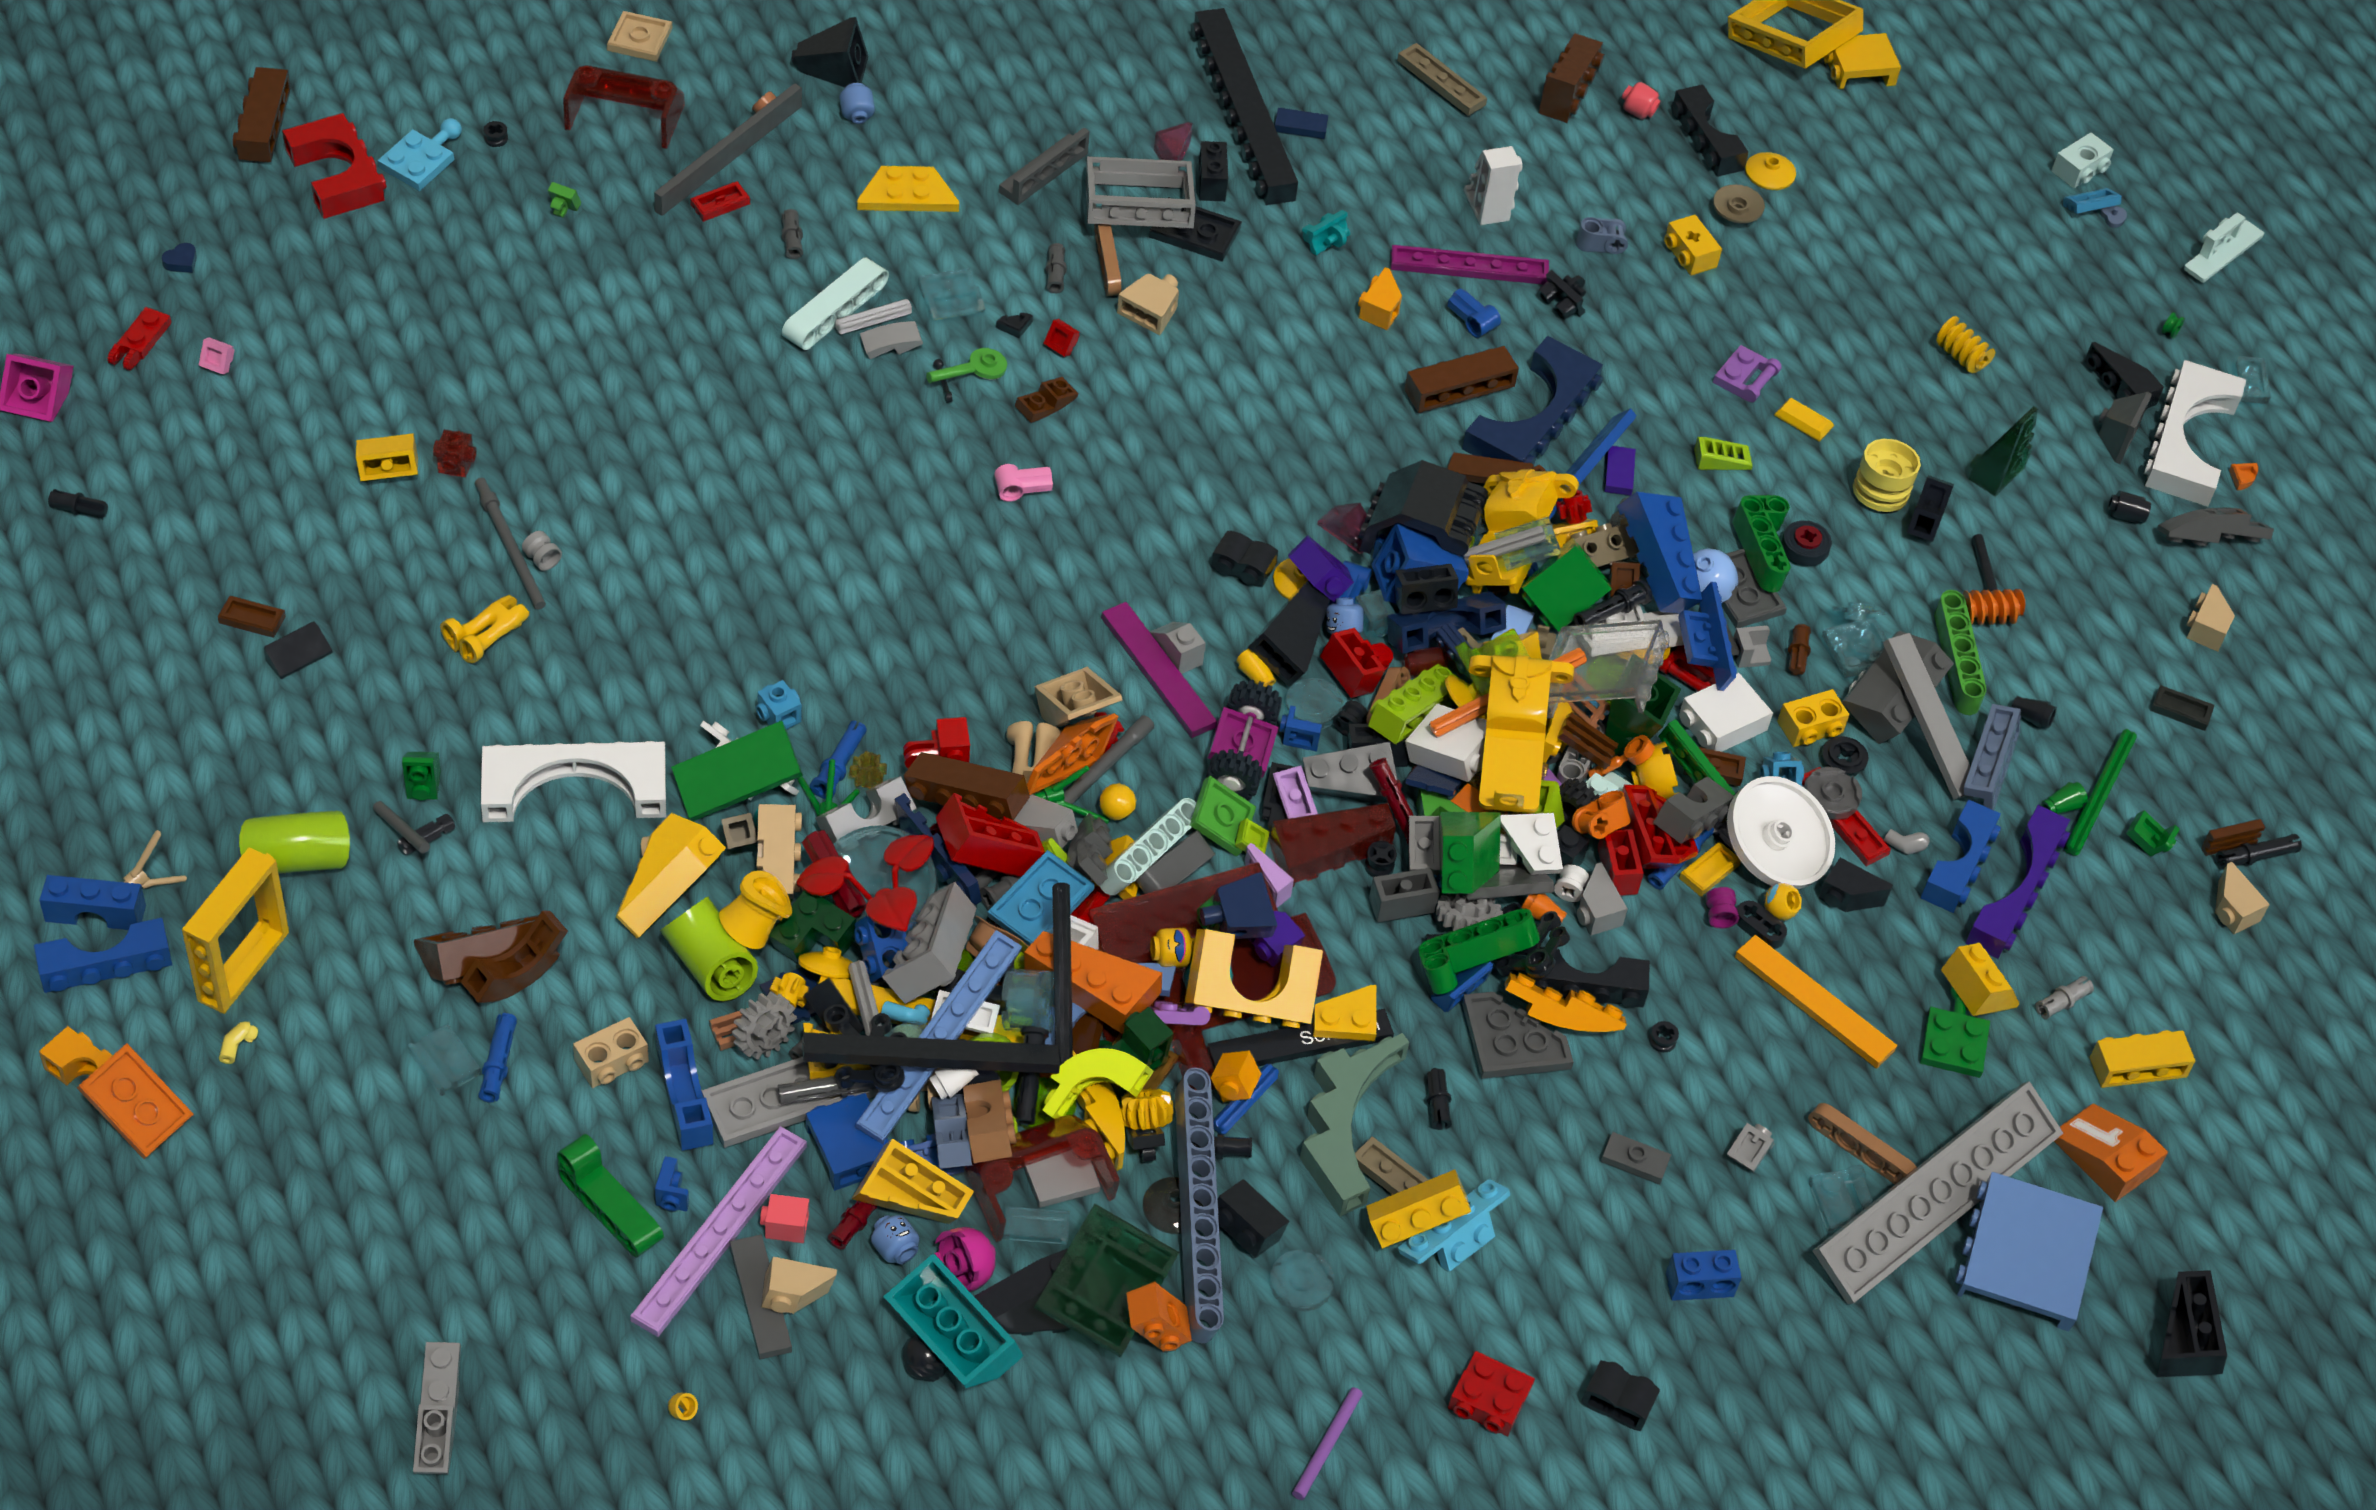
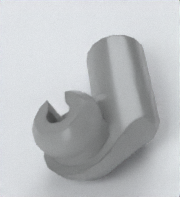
M1890 829L1884 838L1887 844L1907 855L1925 850L1930 842L1928 835L1923 832L1903 836L1893 829Z

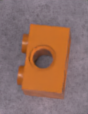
M1153 1282L1126 1293L1131 1328L1164 1352L1176 1350L1180 1345L1192 1341L1187 1306L1159 1284Z

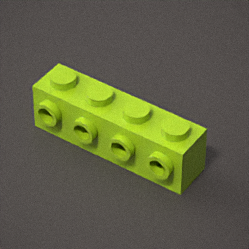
M1439 664L1429 670H1423L1418 677L1413 680L1409 679L1404 686L1398 690L1393 689L1387 697L1378 699L1373 704L1370 710L1372 716L1368 726L1394 744L1399 743L1411 735L1436 704L1449 708L1456 705L1445 685V679L1449 675L1454 674L1448 668Z

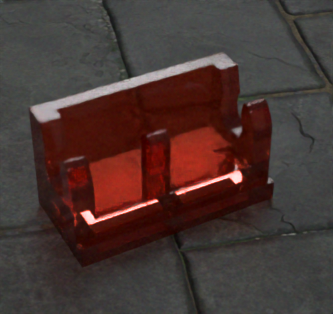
M1174 1024L1172 1045L1174 1052L1179 1055L1178 1064L1182 1077L1187 1070L1200 1068L1207 1072L1211 1080L1215 1069H1213L1205 1045L1201 1025H1194L1193 1030L1185 1032L1183 1024ZM1211 1080V1090H1214L1216 1088ZM1189 1085L1192 1089L1197 1090L1193 1085Z

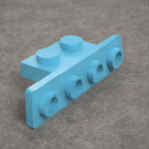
M1491 1179L1486 1180L1467 1195L1472 1212L1410 1237L1398 1247L1399 1253L1415 1263L1421 1264L1437 1252L1441 1267L1450 1272L1495 1237L1489 1212L1511 1195L1510 1190Z

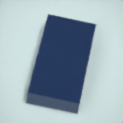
M1278 108L1275 129L1281 133L1325 139L1329 115Z

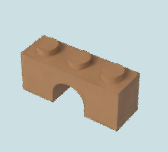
M1001 1079L964 1086L968 1135L974 1163L1012 1157L1011 1144L1017 1143L1009 1090H1002Z

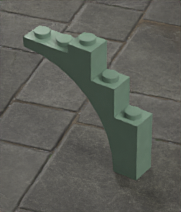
M1403 1033L1393 1038L1386 1037L1377 1045L1367 1050L1360 1049L1356 1051L1351 1057L1342 1048L1336 1052H1327L1317 1060L1314 1078L1324 1092L1312 1098L1307 1115L1308 1120L1317 1133L1310 1135L1303 1142L1300 1159L1339 1217L1367 1204L1370 1186L1359 1168L1353 1149L1352 1117L1358 1102L1369 1086L1386 1070L1406 1059L1409 1041Z

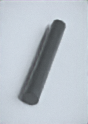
M382 801L374 804L373 810L419 852L426 853L429 850L430 844Z

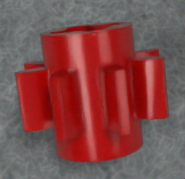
M1577 490L1573 497L1562 498L1563 501L1556 502L1560 519L1566 518V522L1569 524L1584 522L1587 519L1586 513L1592 512L1591 500L1588 495L1583 496V492Z

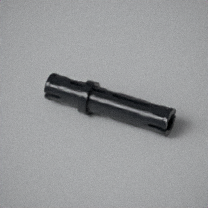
M2297 834L2255 844L2246 842L2240 844L2237 848L2218 851L2216 862L2225 861V863L2218 865L2223 870L2227 863L2233 862L2235 866H2251L2255 861L2300 852L2302 842L2301 840L2293 842V840L2300 838Z

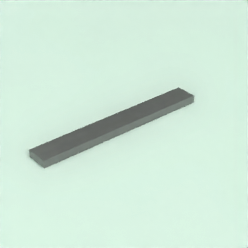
M797 84L790 86L654 192L655 212L663 216L802 107V87Z

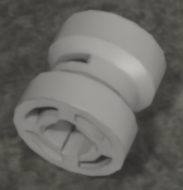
M544 531L531 533L522 544L524 553L529 558H533L535 565L542 571L553 568L561 560L562 551L556 544L551 543V539Z

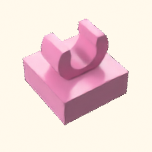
M210 337L203 339L199 366L220 374L228 373L230 363L234 357L235 350L233 346Z

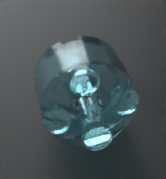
M1011 969V971H1007L1001 1000L1006 1001L1007 1011H1001L1002 1024L1005 1031L1021 1032L1023 1027L1031 1026L1044 1028L1049 1033H1052L1053 1015H1051L1052 1007H1054L1053 971Z

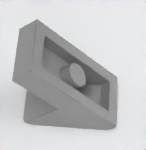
M1409 816V871L1431 868L1433 875H1439V816Z

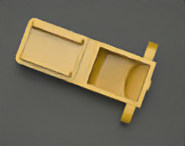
M1521 469L1518 472H1500V475L1489 476L1484 484V488L1488 491V499L1484 507L1488 532L1483 535L1479 545L1537 526H1542L1544 529L1558 498H1571L1576 494L1579 487L1578 479L1571 474H1557L1554 471H1535L1533 469ZM1535 545L1498 557L1494 555H1470L1468 558L1470 564L1468 566L1469 574L1465 584L1472 587L1474 594H1480L1484 586H1509L1511 594H1517L1535 559Z
M1474 655L1469 661V672L1475 676L1491 677L1479 805L1484 810L1489 811L1502 810L1533 814L1539 808L1550 683L1566 684L1572 682L1574 679V666L1566 662L1529 658L1526 655H1516V657Z

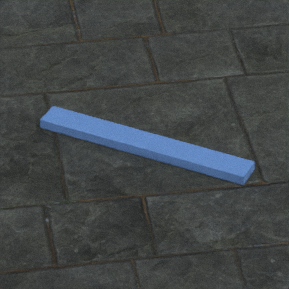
M996 930L918 1038L958 1040L1021 952L1022 946ZM900 1066L905 1074L904 1083L894 1091H879L856 1123V1128L883 1144L937 1068Z

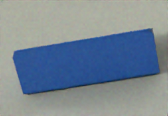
M1487 962L1461 971L1456 975L1458 985L1454 990L1445 994L1434 993L1431 999L1445 1013L1449 1012L1462 1001L1464 994H1471L1487 981L1494 964Z

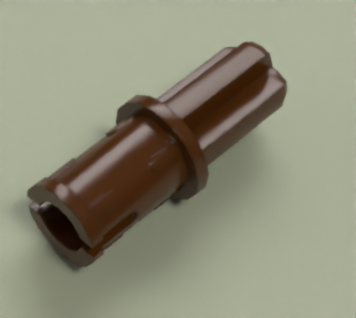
M1797 624L1792 630V643L1788 647V653L1790 654L1788 669L1794 676L1805 673L1807 657L1811 652L1809 646L1811 628L1805 624Z

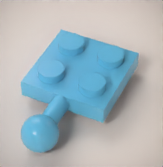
M453 118L444 120L440 126V132L432 139L412 129L377 160L379 168L416 190L421 191L455 160L454 153L441 145L447 139L452 140L460 136L462 131L461 124Z

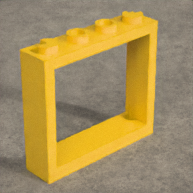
M1753 0L1728 16L1729 39L1804 69L1863 31V8L1842 0ZM1788 6L1833 25L1809 41L1765 25L1762 22Z
M250 847L182 928L197 1001L223 1014L226 1013L289 933L276 859L268 853L263 854ZM254 894L259 921L223 965L218 938Z

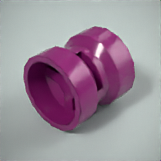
M1718 887L1710 890L1705 897L1707 907L1710 909L1708 912L1710 925L1722 929L1734 926L1739 920L1738 910L1735 907L1736 895L1734 890L1728 887Z

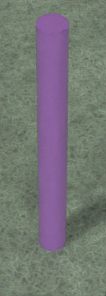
M1352 1387L1294 1488L1292 1495L1296 1499L1304 1500L1356 1408L1363 1395L1362 1391L1358 1388Z

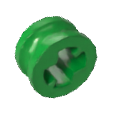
M2172 312L2161 332L2163 334L2170 333V337L2174 339L2182 328L2185 318H2178L2176 313Z

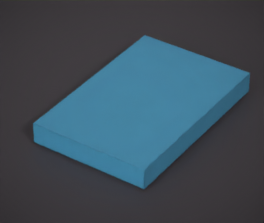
M1047 850L987 911L988 917L1030 946L1043 931L1053 933L1052 887L1055 883H1068L1070 885V914L1095 889L1094 883Z

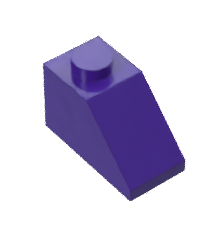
M1308 535L1288 554L1291 561L1311 584L1333 602L1354 583L1348 567Z

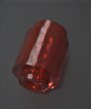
M1440 647L1413 650V652L1404 655V667L1409 670L1410 676H1414V678L1418 677L1423 670H1429L1437 664L1448 668V657L1446 652H1442Z

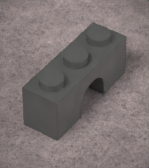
M1707 776L1693 785L1687 797L1679 792L1667 799L1653 823L1682 844L1690 838L1696 839L1704 830H1711L1717 822L1723 823L1727 819L1728 809L1734 796Z

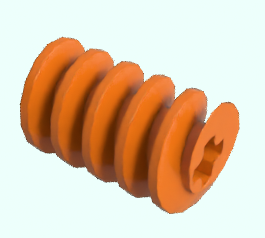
M1994 589L1991 592L1989 590H1982L1981 592L1978 590H1972L1971 592L1964 590L1963 592L1971 625H1973L1975 617L1978 625L1984 624L1985 617H1987L1990 625H1994L1996 617H1998L1999 623L2004 625L2007 616L2011 624H2016L2018 616L2022 617L2024 615L2026 604L2021 589L2013 591L2004 589L2002 592L1998 589Z

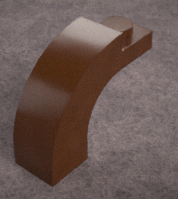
M541 911L527 934L515 947L497 957L476 958L461 980V983L478 1003L495 1002L513 996L533 984L555 963L560 956L556 949L568 930L551 911Z

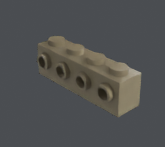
M1626 518L1620 520L1621 525L1612 527L1611 523L1596 527V532L1592 534H1587V531L1584 530L1570 535L1571 539H1575L1599 569L1610 566V561L1623 562L1637 558L1636 554L1640 552L1635 539L1630 538L1627 533L1626 527L1629 524Z

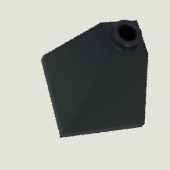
M856 17L846 19L799 42L797 49L792 51L793 65H797L801 73L842 87H846L851 83H862L869 57Z

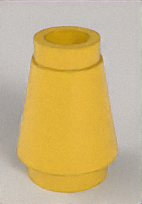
M1249 648L1238 656L1236 660L1239 664L1238 669L1248 678L1254 680L1255 684L1258 685L1259 681L1264 682V687L1275 684L1276 679L1273 677L1270 668Z

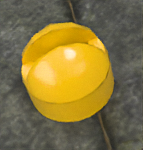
M680 1392L673 1395L668 1401V1410L670 1415L676 1419L690 1420L697 1413L698 1402L694 1395ZM678 1405L685 1410L683 1413L678 1408Z

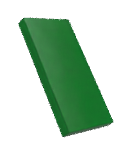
M782 720L671 767L688 817L693 822L803 776Z

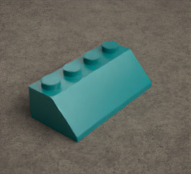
M934 1253L883 1296L965 1388L998 1379L1024 1356L1016 1341Z

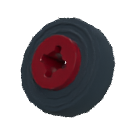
M1800 520L1791 523L1785 529L1781 544L1788 559L1803 566H1814L1821 564L1828 557L1832 540L1831 535L1820 524Z

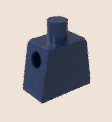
M1262 872L1217 888L1213 896V905L1200 908V919L1203 926L1219 923L1221 932L1235 934V939L1272 937L1277 928V921Z

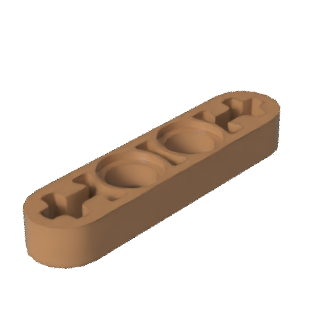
M1094 224L1106 295L1119 296L1121 293V275L1111 225Z
M1819 1103L1809 1114L1808 1119L1813 1128L1893 1184H1897L1917 1168L1911 1160L1831 1105Z

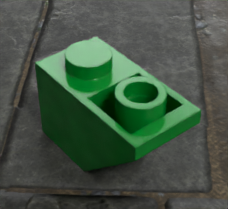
M408 751L402 758L407 799H438L441 773L439 752Z

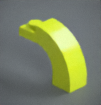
M1098 1048L1081 1052L1061 1064L1059 1073L1051 1075V1078L1060 1085L1057 1089L1054 1088L1049 1092L1044 1101L1045 1107L1042 1111L1058 1122H1061L1079 1094L1087 1087L1100 1082L1116 1084L1137 1097L1154 1071L1134 1056L1123 1051Z

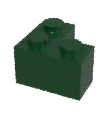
M803 890L792 905V915L789 918H783L770 933L769 937L777 951L799 964V956L809 953L817 941L825 946L840 949L842 951L841 956H843L855 941L854 924L857 921L854 917L821 896L812 895Z
M1148 1007L1141 1013L1138 1011L1132 1013L1126 1019L1121 1040L1114 1045L1109 1043L1103 1047L1128 1053L1149 1066L1153 1071H1156L1167 1063L1174 1033ZM1110 1083L1114 1092L1119 1097L1127 1092L1120 1086Z

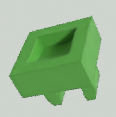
M552 182L547 190L552 199L550 208L554 209V215L563 218L568 208L574 211L578 210L581 200L576 190Z

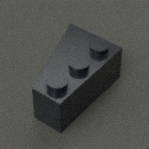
M2211 1270L2178 1272L2157 1377L2223 1374L2227 1351Z

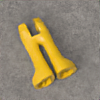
M507 595L493 602L469 622L461 625L456 619L449 618L440 624V629L450 648L455 652L460 650L461 657L466 662L473 664L483 657L484 651L500 637L520 627L530 613L525 605H517L515 597Z

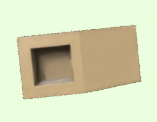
M2212 584L2208 594L2202 592L2195 607L2200 609L2199 612L2193 610L2186 626L2191 627L2187 639L2218 652L2235 615L2218 586Z

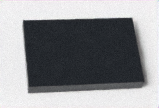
M1195 206L1194 228L1152 226L1149 231V238L1223 262L1241 229L1242 221Z

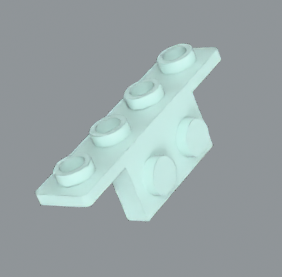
M2237 212L2229 219H2223L2215 230L2210 229L2202 239L2204 244L2200 254L2185 264L2184 270L2204 283L2263 238L2264 232L2245 220V217Z

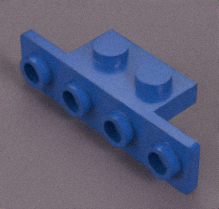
M1710 582L1701 592L1703 599L1699 602L1701 612L1683 610L1678 615L1687 663L1713 667L1717 690L1724 691L1736 678L1737 669L1732 657V645L1728 638L1727 622L1721 604L1722 598L1719 594L1717 583Z

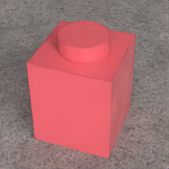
M770 1194L768 1206H762L760 1225L765 1226V1238L804 1243L809 1219V1199Z

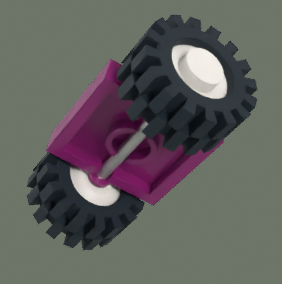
M1249 680L1248 684L1245 681H1240V684L1236 683L1231 690L1227 706L1223 707L1207 757L1211 761L1206 774V778L1212 776L1247 800L1252 799V796L1256 795L1260 779L1266 773L1278 731V726L1275 725L1282 705V698L1278 697L1279 692L1277 690L1272 692V686L1264 687V682L1261 681L1257 685L1254 684V680Z

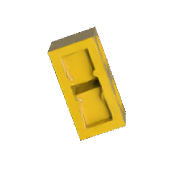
M1834 689L1784 703L1777 722L1791 745L1796 747L1803 744L1809 745L1816 740L1840 735L1844 732L1849 713Z

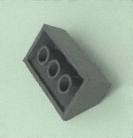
M1898 631L1893 635V637L1907 633ZM1911 635L1931 681L1936 688L1954 663L1936 642ZM1884 647L1842 701L1843 705L1878 744L1901 734L1915 715Z

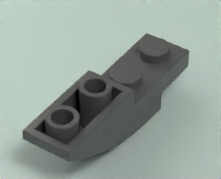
M2227 507L2187 512L2170 518L2159 524L2157 528L2158 531L2167 535L2166 539L2169 541L2181 543L2183 539H2190L2191 543L2201 546H2207L2208 542L2219 543L2220 536L2235 539L2236 535H2241L2246 540L2260 542L2261 538L2272 539L2274 531L2273 528L2262 522L2250 521L2252 515L2242 509Z
M1088 813L1080 823L1078 832L1070 843L1067 863L1099 886L1108 879L1106 872L1108 865L1104 859L1113 853L1111 845L1113 839L1109 834L1111 830L1104 820L1100 817L1095 819Z

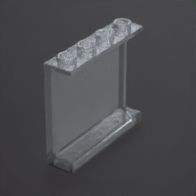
M1649 620L1561 627L1549 660H1554L1576 648H1581L1586 655L1587 662L1574 669V679L1572 682L1566 684L1550 683L1547 718H1553L1558 703L1635 698L1638 712L1643 713L1647 701L1651 699V689L1653 683L1657 681L1659 666L1663 664V654L1665 649L1669 647V634L1667 631H1664L1662 621Z

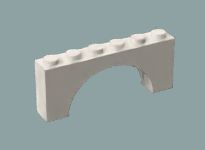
M2184 360L2181 370L2175 369L2170 384L2175 386H2170L2165 402H2168L2169 405H2164L2160 420H2163L2164 423H2159L2154 438L2159 440H2154L2149 456L2153 457V460L2148 459L2143 474L2148 475L2146 487L2208 507L2216 490L2221 470L2208 465L2191 450L2185 439L2183 425L2191 418L2205 413L2216 412L2234 415L2242 398L2246 379Z
M589 742L584 744L556 743L552 745L482 746L481 809L483 822H514V815L519 803L530 791L551 780L574 776L599 779L619 788L632 802L636 818L666 817L665 742Z

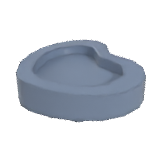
M2115 205L2101 208L2100 215L2106 219V224L2109 227L2117 228L2124 224L2127 212Z

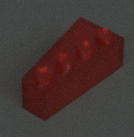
M1388 803L1273 821L1270 845L1276 864L1294 879V887L1296 882L1304 879L1307 881L1317 878L1319 873L1331 868L1335 871L1344 867L1345 863L1349 861L1365 859L1368 847L1374 842L1385 841L1392 845L1396 825Z

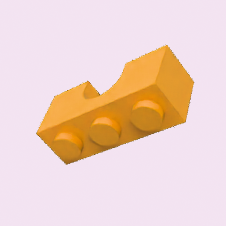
M68 1026L39 1051L44 1069L66 1086L81 1075H91L113 1056L106 1049L99 1050L95 1047L86 1034L83 1032L77 1033Z

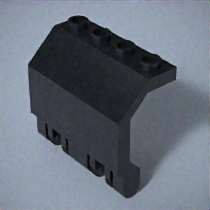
M1424 460L1389 474L1386 483L1380 482L1358 536L1359 539L1363 540L1359 550L1370 554L1379 530L1400 523L1435 536L1443 550L1457 555H1465L1468 552L1473 534L1482 514V509L1488 498V491L1484 487L1470 483L1463 474Z

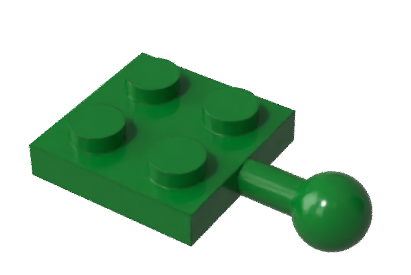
M1951 986L1950 993L1955 1000L1954 1011L1931 1006L1928 1010L1920 1064L1980 1078L1984 1069L1990 1020L1965 1015L1966 1005Z

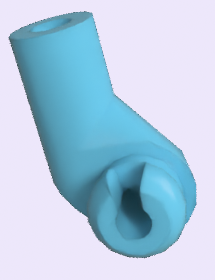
M886 1001L881 1013L887 1014L891 1019L916 1027L925 1025L928 1022L927 1018L930 1016V1010L922 1004L916 1005L913 1009Z

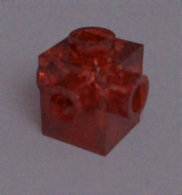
M444 429L440 440H436L433 447V456L437 457L438 473L466 478L477 453V448L473 446L472 434Z

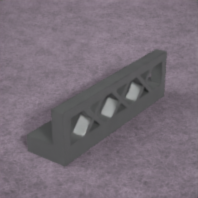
M1082 128L1073 136L1071 134L1066 135L999 184V193L1016 205L1021 204L1088 154L1090 131Z

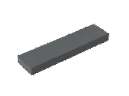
M762 1234L730 1241V1250L759 1359L791 1353L792 1345L783 1313L761 1307L765 1273L770 1264Z

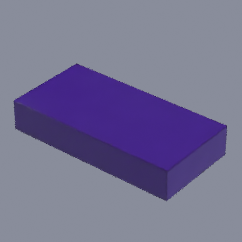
M1612 446L1607 451L1604 492L1632 495L1636 449Z

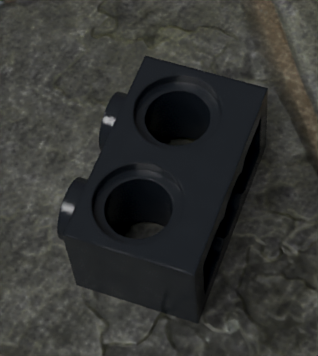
M1201 141L1198 161L1200 201H1226L1228 185L1227 142Z
M1452 564L1395 570V601L1401 614L1414 615L1419 612L1445 611L1457 608L1459 579Z

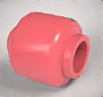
M1638 82L1633 87L1628 85L1621 98L1625 100L1624 110L1640 120H1644L1647 117L1652 118L1661 102L1658 99V91L1643 82Z

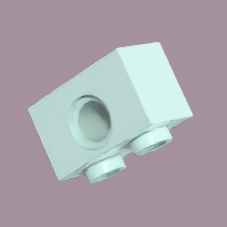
M2089 133L2058 152L2052 172L2072 188H2076L2082 183H2088L2093 176L2103 173L2109 168L2111 164L2110 158L2114 149L2093 133Z

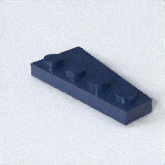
M903 793L896 797L894 800L901 828L899 837L909 835H928L931 837L932 833L926 825L927 819L920 811L915 814L912 812L909 805L911 800L907 795ZM936 833L932 836L934 848L924 865L929 864L941 882L946 881L948 884L956 882L970 901L977 905L982 901L977 879L964 864L951 860L944 840Z

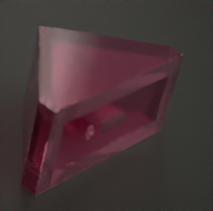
M1187 122L1156 132L1154 152L1160 160L1183 161L1191 143L1193 123Z
M1361 503L1335 506L1318 520L1317 525L1357 553H1363V551L1359 550L1363 540L1359 539L1358 536L1367 514Z

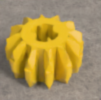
M1149 1088L1142 1089L1137 1097L1130 1093L1121 1097L1120 1108L1124 1126L1133 1130L1142 1129L1143 1131L1146 1129L1154 1130L1157 1127H1164L1173 1121V1100H1171V1095L1167 1091Z

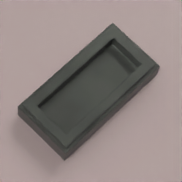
M2160 685L2151 711L2205 731L2215 705Z

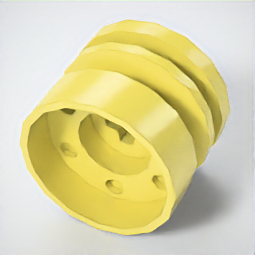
M1885 438L1874 440L1867 445L1863 453L1860 467L1853 483V493L1866 507L1876 511L1893 512L1900 510L1906 506L1913 484L1921 467L1920 457L1914 449L1898 440Z

